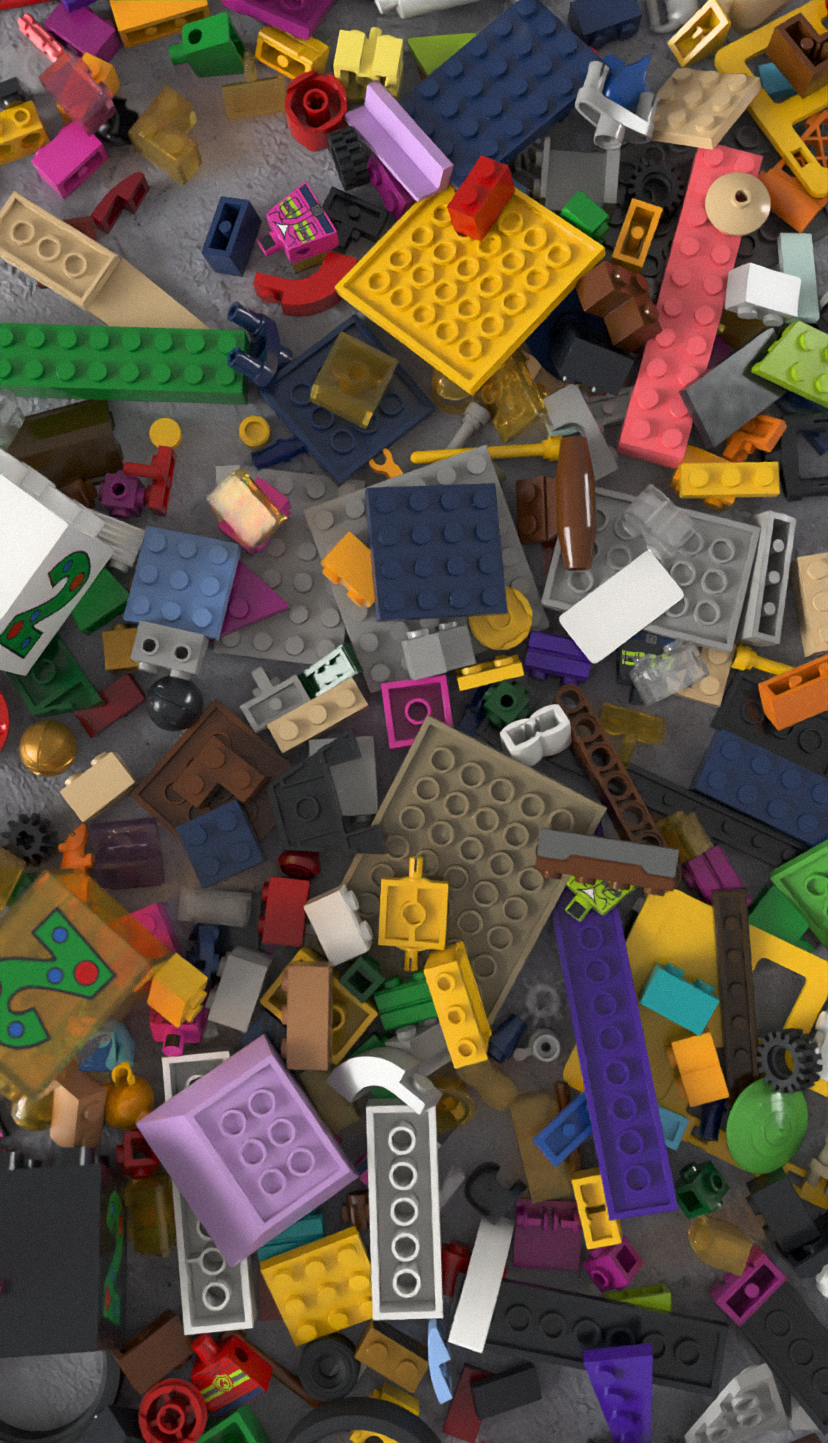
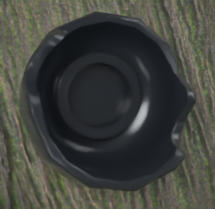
M110 94L104 95L95 104L92 117L94 128L100 138L108 144L115 146L132 145L138 140L141 130L139 114L137 111L130 110L126 106V98Z

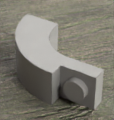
M391 1047L373 1048L345 1061L334 1069L326 1080V1083L350 1103L368 1094L373 1085L382 1086L393 1092L419 1115L437 1105L443 1095L428 1078L417 1073L422 1064L420 1059L406 1051Z

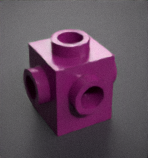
M118 470L116 474L106 473L105 483L102 482L100 484L98 496L99 501L102 502L101 505L110 513V516L120 519H129L130 516L141 518L142 507L146 506V488L138 477L125 475L123 470ZM120 490H124L122 495H119Z
M623 1235L621 1244L589 1249L590 1255L582 1263V1266L591 1277L593 1283L603 1293L612 1289L620 1291L626 1288L632 1282L633 1277L644 1262L626 1236Z

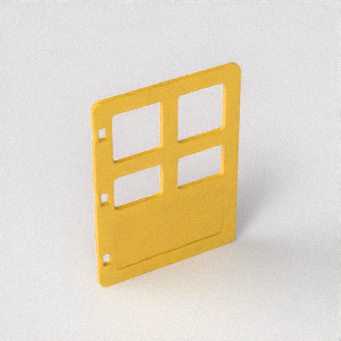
M675 888L673 891L665 893L664 896L648 894L625 943L651 1073L653 1074L652 1078L657 1103L689 1118L688 1125L681 1139L682 1141L693 1144L705 1152L740 1168L730 1155L726 1130L687 1112L688 1099H680L675 1082L676 1079L681 1078L678 1066L671 1068L665 1048L672 1046L669 1037L690 1032V1030L640 1004L637 997L654 964L658 962L665 966L667 962H670L684 970L683 976L695 982L696 978H699L715 988L713 993L719 999L712 906ZM749 924L752 972L761 958H767L805 977L806 982L783 1029L799 1028L803 1030V1034L810 1033L828 996V961ZM719 1003L705 1026L710 1030L715 1049L723 1047ZM758 1037V1045L763 1044L761 1038ZM575 1043L563 1068V1077L569 1086L582 1092L585 1088L577 1045ZM785 1049L786 1064L790 1071L793 1072V1058L790 1052ZM766 1073L760 1074L761 1078L767 1076ZM820 1078L809 1089L828 1098V1081ZM694 1125L711 1132L707 1142L690 1134ZM790 1161L783 1166L786 1174L789 1170L805 1177L809 1171ZM821 1177L816 1186L811 1185L805 1179H803L800 1187L792 1184L800 1198L823 1209H828V1196L823 1191L828 1184L827 1179Z

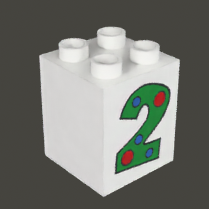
M0 448V670L26 676L116 550L97 537L107 523L75 499L72 500L55 488L56 485L24 462L21 463Z

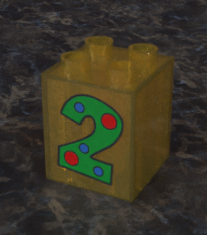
M81 868L45 869L0 919V1093L14 1102H20L25 1095L35 1102L70 1080L149 991L153 976L175 954Z

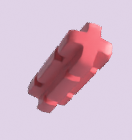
M25 14L23 17H19V29L44 54H47L46 56L52 62L59 63L61 59L65 58L64 47L40 23H36L37 20L32 15Z

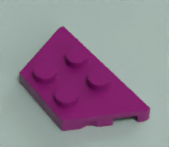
M240 560L238 561L219 638L291 609L285 600Z

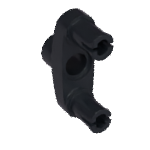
M797 412L782 413L781 419L785 421L787 428L771 452L761 450V462H778L779 479L787 502L801 501L804 497L828 496V487H818L828 485V476L801 478L799 475L797 450L798 434L827 432L828 422H824L827 420V413L800 415Z

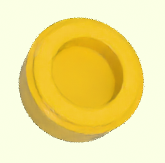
M253 415L241 422L239 436L243 444L248 448L260 449L269 443L271 429L263 417Z
M160 418L151 425L149 431L150 439L157 449L159 445L172 447L175 450L182 442L181 428L173 419Z

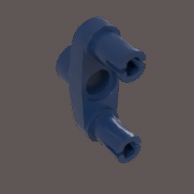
M236 301L230 306L227 318L229 321L249 331L251 336L250 355L239 347H234L228 355L227 361L229 362L227 365L248 376L251 382L260 387H265L277 372L292 361L293 353L290 349L280 344L277 326L273 319L263 313L257 314Z

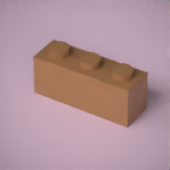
M293 961L288 965V970L283 971L282 989L288 992L287 1004L282 1006V1024L287 1025V1038L282 1039L281 1057L286 1059V1069L327 1071L332 1064L333 962Z

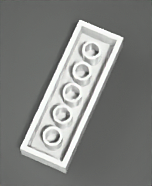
M400 1098L368 1099L366 1122L373 1320L443 1318L436 1105L419 1115Z

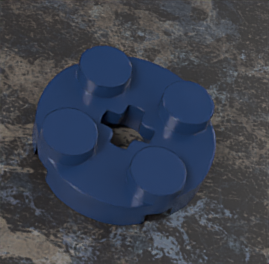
M195 922L188 939L194 942L191 946V951H186L185 960L208 978L205 989H209L211 974H217L219 968V954H214V944L218 940L219 927L217 924Z

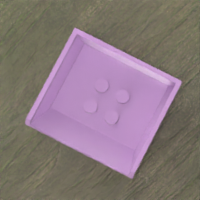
M265 1033L136 1123V1126L231 1268L359 1177V1173L290 1070L286 1069V1064Z

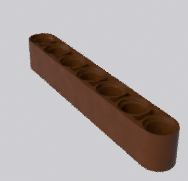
M569 684L561 687L553 699L552 705L559 704L569 719L572 738L570 746L601 804L607 806L606 813L620 839L639 843L641 840H646L652 845L668 847L584 692L576 685ZM563 697L571 698L575 702L576 708L567 709L561 704L560 699ZM576 726H586L591 732V737L585 738L580 736L576 731ZM592 754L602 755L606 759V766L600 767L595 765L592 761ZM608 783H617L622 789V795L614 796L608 791ZM625 811H631L637 816V825L634 826L626 823L623 817ZM678 864L674 878V888L681 881V871Z

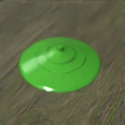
M763 1078L750 1084L739 1095L728 1117L726 1139L730 1155L740 1168L752 1174H768L781 1166H785L796 1155L804 1141L808 1127V1107L802 1091L783 1094L780 1093V1090L774 1091L771 1089L772 1083L766 1084Z

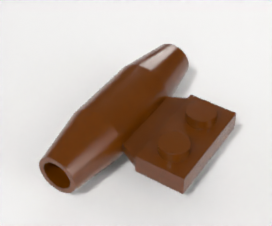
M570 436L560 440L555 479L547 476H538L516 480L518 537L521 545L552 542L558 536L565 570L584 571L592 569L597 531L595 476L587 438L583 436Z

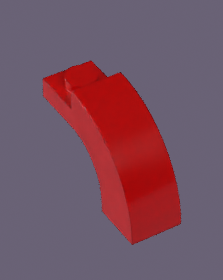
M327 251L320 269L310 277L301 280H289L256 272L253 283L256 295L268 303L276 304L278 301L281 302L283 314L287 316L302 317L324 312L343 299L337 294L334 287L358 263V258Z

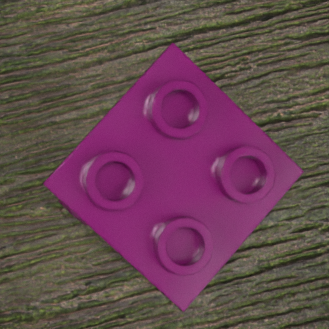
M516 1198L513 1267L580 1271L581 1232L583 1228L576 1201Z

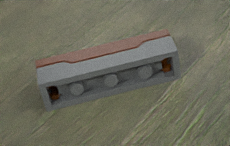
M542 827L535 869L542 870L541 876L561 880L562 874L576 876L575 882L596 885V879L610 881V888L630 891V885L644 887L643 893L664 896L665 890L673 891L679 850L677 848Z

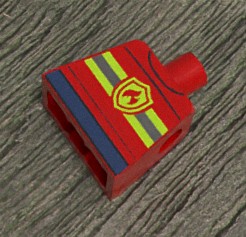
M202 1333L193 1341L191 1348L198 1356L190 1375L191 1381L202 1394L206 1406L215 1420L267 1393L273 1371L272 1366L237 1335H230L223 1341L216 1343L208 1333Z

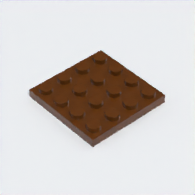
M215 698L201 714L198 721L180 737L129 796L181 841L175 827L234 800H239L222 786L202 810L194 807L171 788L212 736H215L269 779L249 805L242 802L261 843L276 826L266 786L293 766Z

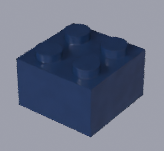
M234 800L175 827L202 889L214 886L268 861L244 806L239 800Z

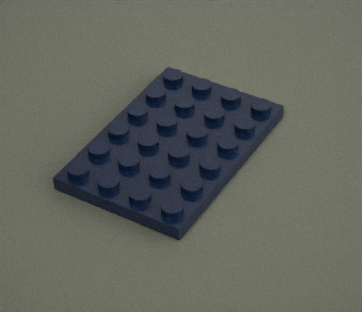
M518 0L402 97L398 103L454 165L451 177L449 178V184L458 191L481 155L506 165L575 107L579 89L584 85L590 62L599 61L603 63L602 68L604 65L609 67V73L606 76L605 82L612 76V71L607 63L539 0Z

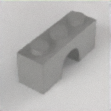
M570 384L536 403L551 432L562 426H571L577 429L581 436L587 438L595 482L619 469L616 463L619 461V456L612 444L607 445L602 435L605 432L604 426L597 415H592L588 404H590L589 396L582 386L578 388L577 385Z

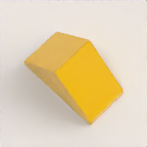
M709 0L667 44L681 67H689L723 48L731 21L717 0Z

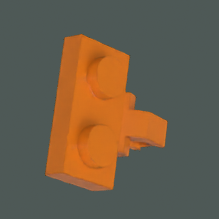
M759 413L726 438L727 448L723 452L722 457L737 463L744 462L747 459L748 453L752 454L755 448L771 452L787 428L785 421Z

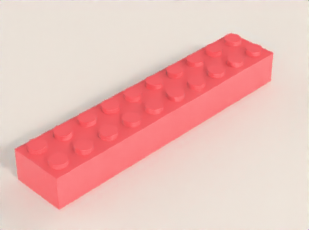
M718 144L713 150L698 147L659 286L656 308L660 315L658 320L662 332L643 345L615 449L617 454L677 469L684 458L693 420L678 391L707 370L726 298L728 271L734 268L742 236L725 234L713 226L705 210L706 195L711 185L725 174L742 172L757 178L763 156ZM735 196L738 202L746 201L741 196Z

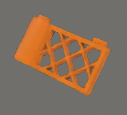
M825 109L821 114L817 112L810 116L803 125L807 130L800 138L806 146H815L816 160L822 167L827 168L828 156L824 155L823 145H828V137H821L819 127L822 123L828 126V111ZM797 152L795 159L803 168L808 163L801 153ZM781 158L774 168H771L767 173L762 170L758 174L757 179L764 184L769 193L770 211L797 232L803 233L828 203V196L820 200L809 195L797 177H791L782 170L784 166L788 165Z

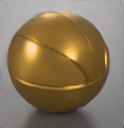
M43 720L31 725L21 736L19 746L20 757L25 767L32 773L43 777H53L67 771L75 762L78 751L77 740L72 730L56 720Z

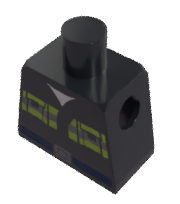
M639 631L616 649V682L620 685L631 686L628 704L647 707L650 690L662 691L666 688L681 645L680 640Z

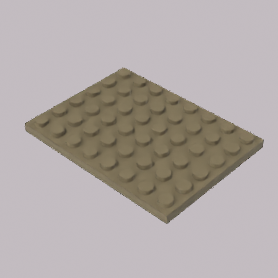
M428 714L371 826L381 824L388 854L357 853L341 885L345 884L348 891L352 890L359 903L358 914L362 921L366 920L373 932L372 945L363 955L365 957L370 955L380 963L383 968L381 971L384 973L385 978L399 975L400 979L412 977V958L409 971L403 969L405 950L395 946L378 945L381 879L383 877L402 878L409 876V857L416 856L415 869L417 868L418 856L423 857L422 877L430 880L449 881L446 945L463 941L489 1026L491 1027L571 876L562 874L561 880L542 877V870L535 869L541 828L593 835L607 806ZM315 934L309 948L326 956ZM432 949L418 951V969L425 967ZM354 958L340 964L346 967Z

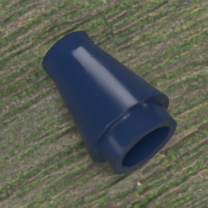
M512 1013L506 1021L492 1031L486 1053L499 1064H502L505 1059L509 1060L523 1031L528 1025Z

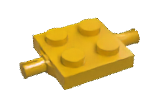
M410 856L409 876L402 878L383 877L381 879L378 945L395 946L405 950L403 969L409 971L412 958L411 971H417L418 951L426 949L445 950L449 881L430 880L422 877L424 858L418 856L417 868L415 869L416 856Z

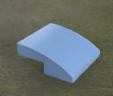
M442 1318L428 1319L429 1368L439 1404L453 1399L452 1377L446 1363L451 1360L450 1343L445 1342L446 1328Z

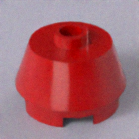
M175 1378L160 1381L152 1386L144 1395L139 1407L138 1422L142 1436L147 1443H196L201 1437L207 1422V1406L200 1391L188 1381Z

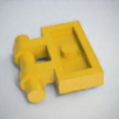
M502 654L495 656V660L455 669L460 691L524 675L518 654L511 656Z

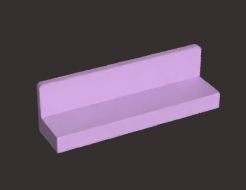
M378 80L367 85L364 106L345 113L346 122L354 128V131L417 202L447 190L454 165Z

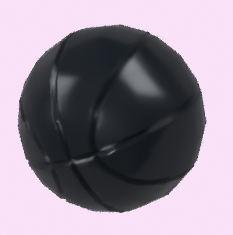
M168 675L158 679L150 687V691H148L146 696V710L151 720L159 728L166 731H182L192 727L200 718L204 700L200 689L191 679L187 681Z

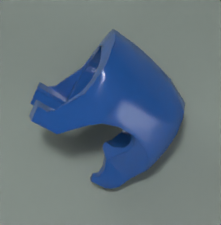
M613 54L605 56L602 60L611 67L612 76L604 83L602 91L604 97L635 114L640 94L643 92L652 93L645 83L651 57L646 55L635 63L623 66L625 63Z

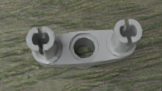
M599 61L590 62L584 85L578 91L575 107L584 118L597 127L593 139L595 144L603 149L617 150L622 146L623 141L634 144L650 142L655 127L653 124L654 116L660 98L658 96L653 98V93L643 92L640 94L636 113L630 112L602 94L606 76L609 73V67L604 65L602 68L603 63Z

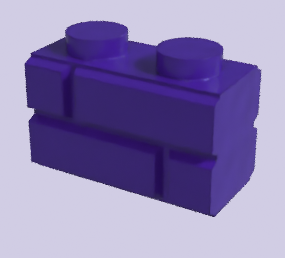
M531 630L523 663V671L529 672V678L547 681L549 676L559 678V684L561 685L570 684L579 687V683L585 684L588 681L591 662L572 638Z

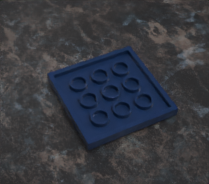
M356 314L352 315L277 372L265 387H257V392L338 487L368 465L372 458L375 459L382 454L384 448L388 449L436 410V406Z
M495 483L372 487L365 490L377 622L504 615L508 613Z

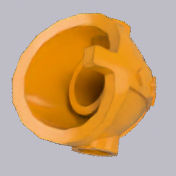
M134 1074L135 1083L129 1085L127 1081L128 1075H123L119 1079V1087L116 1086L113 1080L103 1084L107 1089L104 1120L110 1128L118 1130L137 1128L136 1123L152 1112L155 1095L152 1086L145 1078Z

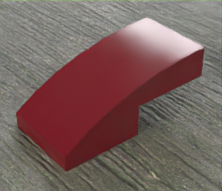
M138 171L122 180L96 206L91 217L98 230L109 235L123 209L133 214L136 213L150 189L143 173Z
M127 673L99 692L106 703L105 705L74 711L73 713L90 738L99 736L118 719L127 717L146 701V695L132 674Z

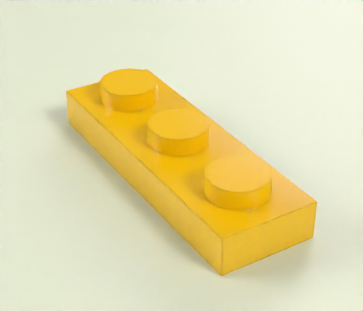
M778 462L681 463L679 466L680 498L777 497L780 494Z

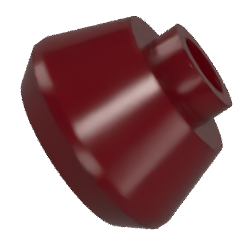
M284 850L277 860L281 871L296 879L310 880L321 872L320 854L316 851Z

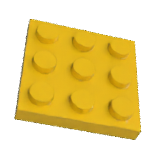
M356 1225L260 1262L261 1273L296 1347L373 1318L371 1260Z

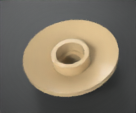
M742 172L728 173L718 178L709 188L705 199V210L710 222L719 231L731 236H745L758 230L766 221L771 206L770 196L764 184L756 177ZM735 196H741L746 201L738 202Z

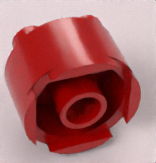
M317 71L302 73L292 80L285 97V112L290 133L298 143L305 146L311 152L329 148L327 134L349 126L345 120V113L348 112V103L344 86L335 76L328 73L327 76L317 74Z

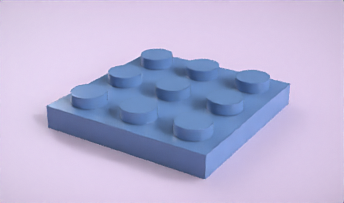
M147 526L123 619L139 624L141 620L203 634L209 639L219 641L242 547L238 543Z

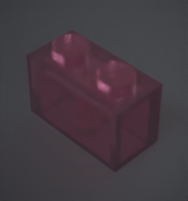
M66 51L38 77L45 91L90 137L117 112L112 102L114 95L104 82L100 81L97 84L90 76L93 74L80 57L75 60Z

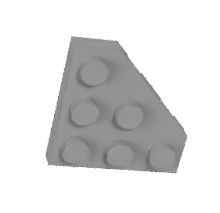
M767 1363L759 1366H748L740 1375L735 1376L684 1435L686 1442L741 1443L787 1422L788 1420L773 1375Z

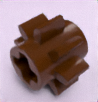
M76 476L59 486L61 492L70 499H75L89 509H93L96 506L93 499L98 497V492L90 479L83 482L80 476Z
M369 1189L349 1192L347 1194L348 1202L341 1203L343 1223L351 1221V1227L356 1225L357 1230L369 1229Z

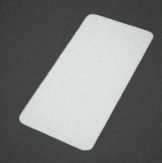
M646 551L559 617V621L590 662L596 664L679 602L684 594L651 552Z

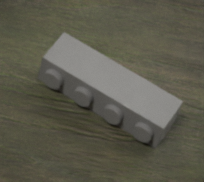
M771 510L747 518L746 524L761 527L734 640L735 643L760 648L777 645L780 642L797 518Z

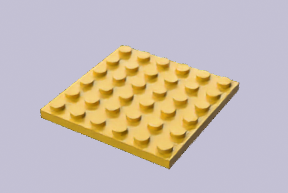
M450 184L447 190L420 202L416 201L334 287L340 297L471 396L479 390L575 288L578 280L591 271L606 255L604 246L516 187H514V194L482 242L454 230L447 206L457 191Z

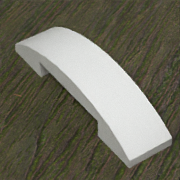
M482 1215L448 1342L482 1353L508 1256L515 1220L502 1217L494 1225Z

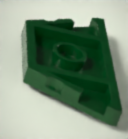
M58 631L26 676L5 671L31 713L37 718L101 707L106 704Z

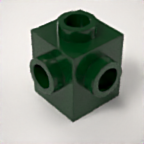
M504 679L499 686L494 683L483 696V699L486 700L484 711L487 712V715L485 717L500 729L503 725L506 727L514 721L526 719L531 712L528 708L530 698L526 696L529 693L528 690L514 680L510 684ZM506 696L514 702L508 708L503 707L500 703L501 699Z
M711 1160L700 1164L691 1162L679 1171L680 1178L674 1184L677 1204L688 1219L706 1213L710 1214L721 1207L723 1204L721 1199L730 1187Z

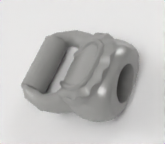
M657 0L645 1L649 28L656 34H667L676 29H681L699 11L697 0H665L669 23L663 26Z

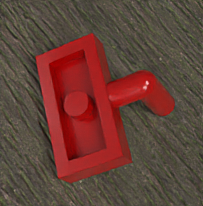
M159 445L157 455L154 454L152 456L151 465L125 461L123 466V474L153 479L152 486L148 485L146 488L145 503L148 504V508L154 515L165 517L167 515L177 458L176 453L169 446Z

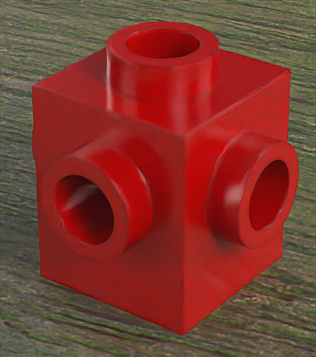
M138 1128L131 1129L130 1132H124L122 1144L116 1145V1166L123 1165V1175H131L133 1180L150 1178L152 1173H157L159 1163H161ZM141 1152L146 1158L133 1159V1156Z

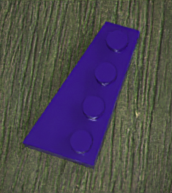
M652 1343L583 1350L584 1366L615 1443H651Z

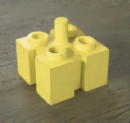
M378 27L370 29L369 39H367L365 33L359 30H340L333 66L334 76L345 88L347 102L361 104V101L365 100L367 85L377 80L397 102L399 101L403 80V39H397L391 35H382V30Z

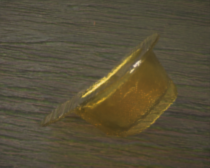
M443 1077L432 1081L434 1087L443 1093L436 1105L437 1135L464 1125L476 1115V1104L473 1098L468 1095L466 1083L463 1079L455 1080Z

